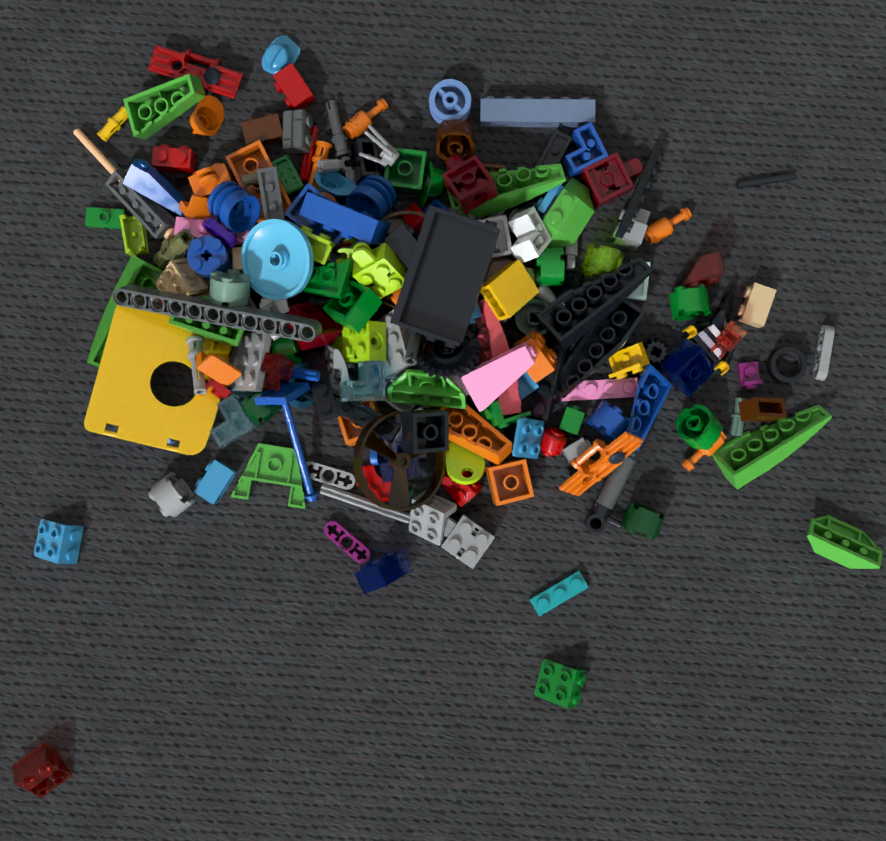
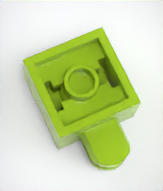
M359 242L354 245L352 250V258L354 259L352 276L360 284L369 287L379 299L402 288L408 268L386 242L373 250L365 242Z
M368 321L360 333L342 325V335L337 337L332 346L342 353L345 363L386 362V322Z

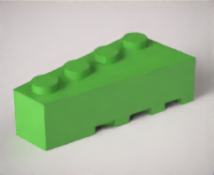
M187 74L123 99L133 136L140 139H148L206 96L201 78Z

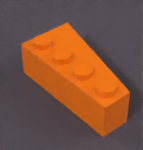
M467 404L466 409L447 407L439 409L448 411L450 441L497 465L512 452V442Z

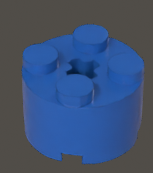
M202 236L191 241L187 251V260L190 267L198 275L210 280L211 271L228 272V269L231 268L232 257L219 239L212 236Z
M602 400L589 416L587 423L597 432L602 433L606 439L613 442L627 431L629 418L623 417V412L618 407H612L607 401Z

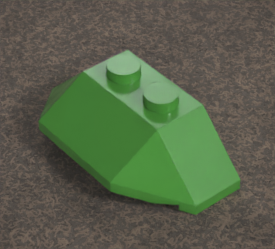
M574 178L569 180L542 220L552 238L547 247L574 245L595 212L588 187Z
M205 295L198 296L199 298L210 299V297ZM171 316L168 322L191 334L227 346H239L245 331Z
M407 369L387 388L389 402L466 409V393L451 377H447L444 381L441 376L436 380L435 375L429 377L428 372L424 373L423 370Z
M829 515L810 520L807 537L815 553L850 569H879L881 567L883 551L879 547L877 548L864 531Z

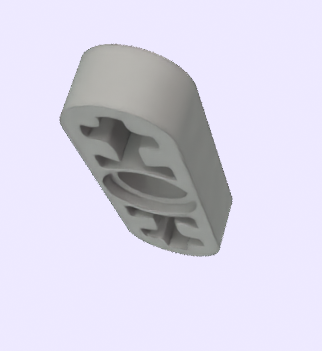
M822 325L817 345L818 355L815 356L812 374L813 379L824 381L827 377L835 334L834 326Z
M313 461L306 462L307 467H310L312 464L315 470L323 467L320 472V479L316 478L317 473H311L310 478L312 480L345 490L353 488L356 484V478L350 472ZM326 470H332L334 473V478L331 481L324 479L323 474ZM338 472L341 473L339 477L346 478L347 475L350 476L352 484L344 486V482L338 480V484L334 483L337 480Z

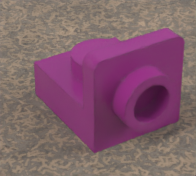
M758 361L737 364L740 386H746L747 390L756 389L759 384H763V380H760Z

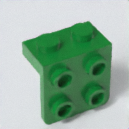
M499 401L492 402L481 412L477 411L495 429L510 426V424L517 423L520 417L526 418V416L531 415V411H526L504 418Z
M544 659L534 691L535 696L567 709L577 707L582 698L580 694L582 686L586 682V669L580 667L571 668L555 661Z

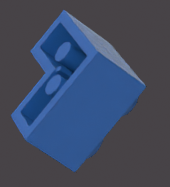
M592 122L573 131L572 140L578 150L566 155L563 164L570 177L575 178L580 175L583 168L608 157Z

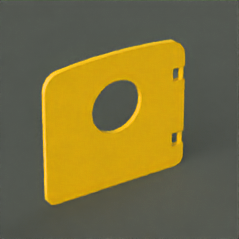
M117 305L84 420L85 429L93 433L185 455L200 453L205 448L220 399L216 398L211 393L212 389L208 388L205 394L202 396L195 394L194 398L185 405L177 407L167 406L155 398L150 387L152 373L163 363L170 361L181 362L192 369L191 361L187 358L189 348L186 344V339L196 335L168 323L171 317L169 315ZM203 338V352L208 355L212 340ZM205 374V379L210 381L211 377ZM106 424L119 426L117 433L105 430ZM168 439L180 441L179 447L167 445Z

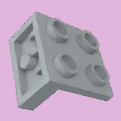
M426 490L414 497L412 503L420 499ZM434 495L424 505L411 510L409 532L438 546L441 545L445 519L456 511L457 504Z

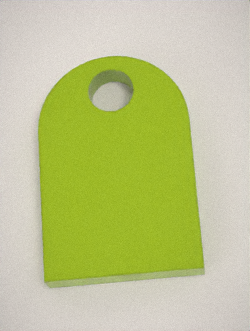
M449 440V451H445L448 476L454 482L463 485L477 482L484 473V458ZM470 471L473 475L466 478L462 475V472Z

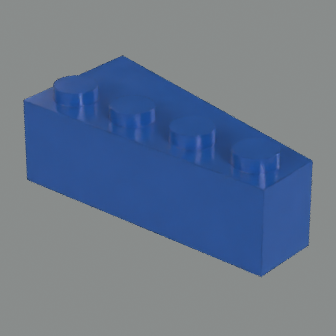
M311 192L306 193L299 215L306 217V222L314 225L317 222L323 224V229L334 232V229L341 232L340 236L348 239L355 237L358 239V243L365 242L368 246L369 244L380 245L384 243L391 225L390 222L377 220L375 216L357 212L354 208L340 205L336 201Z

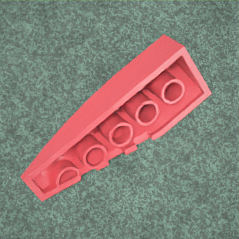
M485 299L477 301L482 315L476 319V327L480 331L476 338H478L482 348L481 358H478L480 364L510 350L501 324ZM518 380L494 400L499 401L503 415L521 412L522 403L519 398Z

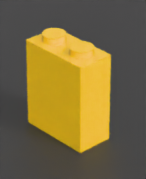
M519 259L507 263L482 285L480 291L499 321L513 316L540 292Z

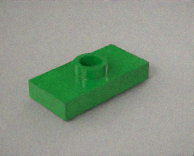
M288 154L271 162L273 167H277L279 179L288 197L304 189V185Z
M86 207L85 226L121 229L119 215H126V210Z

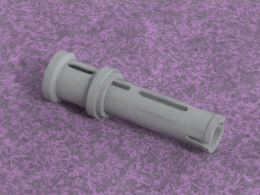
M190 336L186 339V344L189 348L187 358L191 361L194 394L202 395L207 392L205 374L199 371L198 380L196 355L200 351L203 352L202 344L204 339L201 336Z

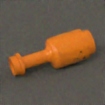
M384 99L377 100V105L367 113L359 111L345 122L343 130L350 139L358 138L369 129V124L372 125L371 119L381 111L386 112L389 106Z
M685 207L680 209L679 214L669 220L666 217L660 218L647 227L644 238L649 244L658 243L673 233L674 225L682 220L688 221L692 217L691 211Z
M721 431L720 437L709 450L698 449L688 460H683L682 466L690 472L694 469L693 465L703 455L711 456L725 443L726 435Z

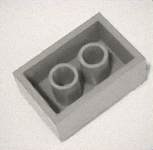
M394 310L376 320L377 322H386V362H379L384 379H397L407 369L417 370L420 368L418 357L416 365L411 366V358L409 365L404 362L410 334L406 332L407 328L390 323Z

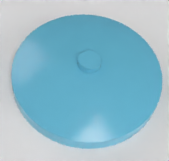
M269 219L255 225L246 236L242 246L241 264L243 273L251 276L250 286L253 290L267 299L283 300L296 296L306 287L312 275L314 257L307 236L297 225L283 219Z

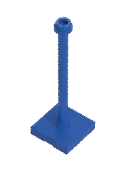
M309 382L277 383L254 397L256 405H282L306 489L304 497L307 499V502H313L318 499L319 494L313 488L289 404L310 390Z

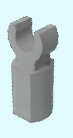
M344 156L341 159L318 160V172L349 171L352 167H346L344 161L350 160V157Z
M578 238L574 245L565 247L566 270H574Z

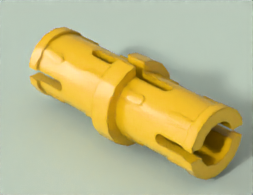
M122 106L112 118L109 117L107 119L108 122L96 133L103 141L107 142L117 130L121 129L123 123L128 119L126 108Z

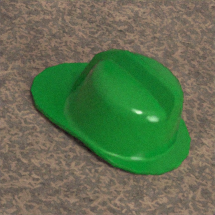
M428 161L426 165L423 192L419 203L420 207L424 205L427 197L442 194L446 187L442 174L446 171L433 167L431 161Z

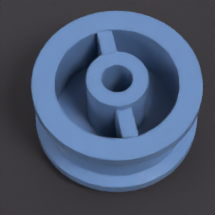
M446 79L433 87L429 96V109L433 119L439 124L444 120L459 119L465 121L471 110V94L462 82Z

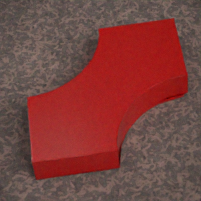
M374 465L362 466L364 477L370 490L382 502L389 501L392 481L381 478L375 471Z

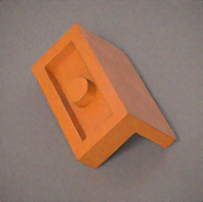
M193 194L190 202L181 200L178 206L186 217L205 220L207 217H214L208 210L209 197Z
M200 351L196 355V369L225 387L242 375L239 369L214 353L207 355Z

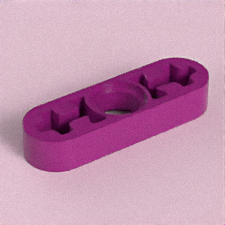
M330 521L324 526L325 535L358 563H366L370 559V549L339 522ZM336 525V531L341 533L343 530L345 534L337 541L335 538L338 535L335 533L330 534L328 526ZM344 537L352 538L353 544L351 547L343 546L342 539ZM356 543L360 545L357 547L358 550L366 551V559L363 557L359 559V554L355 550L353 554L350 552V550H352L355 547Z

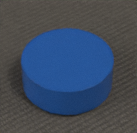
M370 449L371 464L380 465V453Z

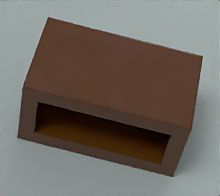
M267 113L264 117L257 119L254 117L248 118L245 122L241 123L247 146L258 140L261 141L263 146L283 142V127L278 113Z
M753 397L739 402L741 421L773 422L787 417L784 398Z

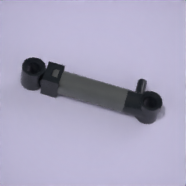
M649 433L647 434L641 447L648 443ZM640 448L639 451H633L623 460V463L608 474L584 521L586 529L590 532H602L605 529L606 522L618 529L622 527L621 521L610 516V513L636 462L639 461L644 451ZM593 518L599 519V526L596 528H592L590 525Z

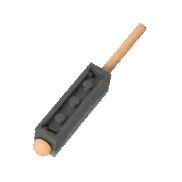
M79 128L73 132L74 135L111 174L105 185L155 239L165 238L171 240L174 237L176 219L162 205L122 184L128 170H117Z

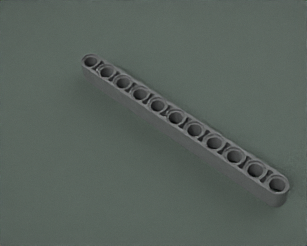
M126 285L118 288L112 295L114 302L123 307L304 342H310L322 333V325L315 319L247 306L232 307L229 306V303L222 302V305H217L210 302V299L136 285ZM251 316L255 318L256 323L252 321ZM270 320L274 322L275 327L271 325ZM289 323L294 327V331L290 329ZM307 327H310L312 329L313 334H311L308 331Z

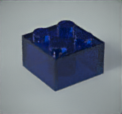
M687 338L660 365V368L673 387L688 397L715 372L714 366L703 348Z

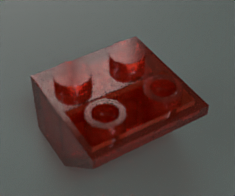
M720 252L700 256L692 262L678 287L686 286L688 289L701 284L710 286L720 281V277L725 275Z
M44 743L12 766L14 784L40 798H43L73 776L57 751Z

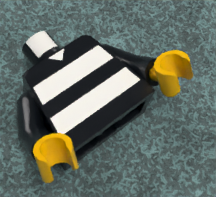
M711 320L696 322L682 330V332H688L689 337L687 340L695 346L712 366L716 365L714 367L715 371L720 368L722 376L729 370V364L735 349L733 344L736 341L731 333L737 329V325L732 320L727 322L724 330L713 324Z

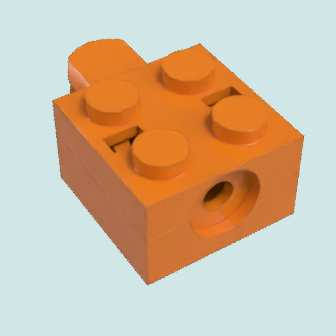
M216 163L211 167L203 168L188 177L194 194L209 197L212 190L221 182L228 180L235 182L231 171L224 163Z

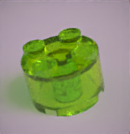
M588 244L581 268L583 269L582 272L589 276H593V273L598 275L609 274L617 270V267L622 266L625 254L612 247L600 245V248H594L595 244Z

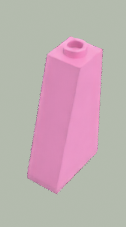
M527 341L475 366L474 370L469 369V374H462L461 379L479 412L489 406L535 363L536 351L532 345H528Z

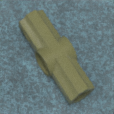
M183 229L171 240L164 239L161 250L153 256V262L158 268L165 269L171 260L185 257L186 250L194 239L190 230Z

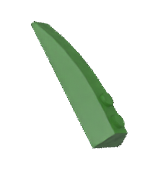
M550 164L538 165L532 169L518 167V170L507 171L506 168H503L496 172L488 171L495 181L498 196L466 214H471L478 218L492 215L522 204L555 188L566 181L562 165ZM448 192L451 207L455 210H458L459 215L466 217V214H464L461 211L453 197Z
M132 255L114 291L126 285L157 289L155 282L164 270ZM112 295L98 326L87 359V363L96 367L100 366L114 311L117 306Z
M820 405L813 406L795 413L794 417L777 420L778 423L770 426L765 424L760 426L759 430L751 433L749 431L744 432L741 436H737L722 445L712 456L725 478L738 490L796 451L832 418V415Z

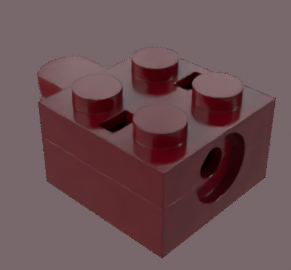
M618 152L583 168L580 176L584 185L588 187L590 197L597 209L630 193L634 188L631 179L639 176L643 166L637 158H631L622 162Z
M454 155L447 160L448 171L443 173L442 177L446 189L464 214L498 196L495 181L476 155L466 161L459 155Z
M310 302L292 305L287 313L289 315L318 320L322 325V333L310 342L296 340L302 351L333 344L342 332V325L335 322L322 309L323 305H313ZM289 323L290 329L294 331V327ZM307 327L308 331L311 334H313L312 329L310 327Z

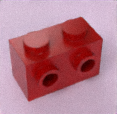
M292 63L273 75L275 79L273 85L279 94L283 92L286 97L283 100L289 109H304L315 101L312 92Z
M161 144L160 147L153 146L152 166L161 172L193 174L196 169L197 155L187 146L172 148L170 145Z

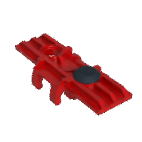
M156 45L148 67V71L172 79H177L187 74L201 78L204 92L208 90L235 99L243 77V73L222 67L220 59L216 58L214 60L193 53L190 49H187L185 53H180ZM192 60L210 67L204 69L190 64V61ZM177 61L182 63L180 70L173 69V64Z

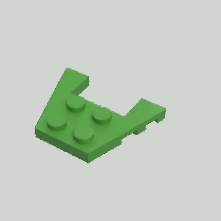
M258 443L231 497L249 500L252 481L255 480L291 486L288 506L306 509L302 475L295 450L293 448Z

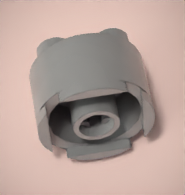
M174 472L167 474L153 485L151 491L148 492L149 497L160 506L159 510L165 517L169 515L177 517L195 503V499L192 500L191 498L194 496L191 488L184 479L178 480L175 477L177 474Z

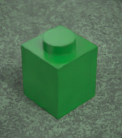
M570 405V408L565 407L558 429L578 435L585 413L581 412L582 408Z

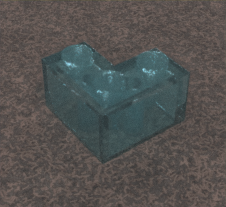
M384 361L359 362V381L340 382V402L385 401Z
M235 394L217 403L226 421L210 430L220 448H225L257 428L254 422L242 410L244 406L241 404L242 402L238 395Z

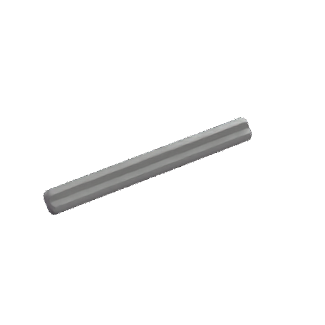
M327 484L321 486L320 493L405 523L410 521V513L384 509L372 503L368 498Z

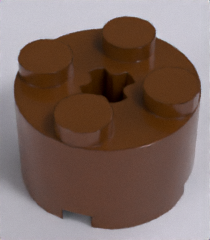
M459 119L442 121L436 132V153L438 157L440 156L445 163L454 155L461 156L464 161L471 158L474 154L475 146L474 132L470 123Z

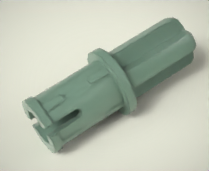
M735 398L734 412L731 414L733 419L730 432L733 436L742 435L744 421H741L739 402L747 399Z

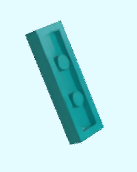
M578 570L529 600L537 614L541 616L589 587Z

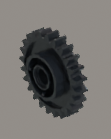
M469 330L466 332L462 347L456 346L455 349L444 346L445 342L438 339L436 342L425 339V342L420 343L421 348H419L417 356L420 367L423 368L424 373L428 372L429 377L435 375L436 380L441 376L444 381L447 377H451L454 380L456 375L462 378V373L469 374L468 369L474 370V364H479L478 358H481L479 340L475 338L474 333L470 334Z

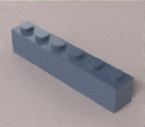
M486 96L480 99V127L579 128L592 122L593 126L595 124V99H590L589 97H581L579 99H571V97H561L560 99L542 97L541 99H533V97L526 96L522 99H514L512 96H506L503 99H495L494 96Z

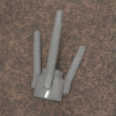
M369 124L368 128L376 137L368 131L364 133L383 149L380 154L382 160L362 152L359 155L384 167L387 165L392 167L400 153Z

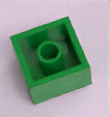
M393 147L400 153V156L392 167L386 166L384 178L391 183L395 192L422 195L427 152Z
M349 279L343 299L331 297L322 309L335 322L360 333L383 302L369 287Z

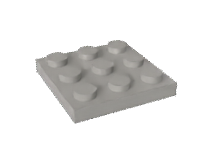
M257 332L244 333L239 346H233L229 358L230 364L239 369L242 375L226 387L229 391L262 392L272 340L270 335Z

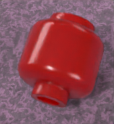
M555 427L546 429L540 442L542 453L548 457L560 455L567 442L564 436L565 433Z

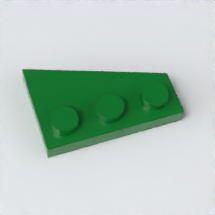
M348 259L342 263L336 264L332 262L327 263L326 266H313L311 278L301 293L343 299L354 262Z

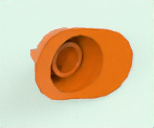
M206 95L205 98L198 102L194 112L190 115L189 121L193 129L192 133L207 136L215 135L224 120V107L219 99Z

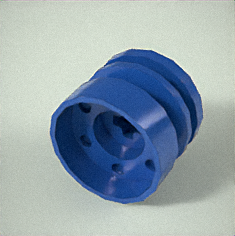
M368 175L348 195L345 205L356 209L357 212L375 216V219L380 220L395 205L397 196L395 189L385 178L379 175Z
M234 181L221 182L212 190L208 198L210 214L235 233L248 231L255 225L261 214L259 200Z

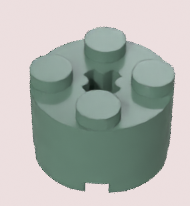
M228 269V273L211 271L210 302L217 305H222V302L229 303V306L232 307L247 305L250 299L251 276L240 274V271L236 269Z

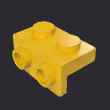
M640 342L617 351L611 356L609 362L613 373L608 376L609 378L617 377V380L627 377V373L630 371L633 374L643 371V366L650 364L643 343Z

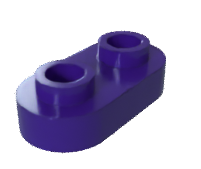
M207 217L201 223L210 235L219 239L226 247L232 249L238 243L236 234L232 230H226L222 227L216 218Z

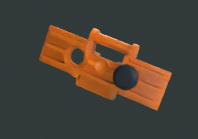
M626 431L607 446L602 440H594L592 446L579 457L571 460L572 466L578 471L559 487V490L580 496L594 483L601 481L623 463V460L640 447L644 440ZM599 450L601 454L600 459L597 461L589 459Z

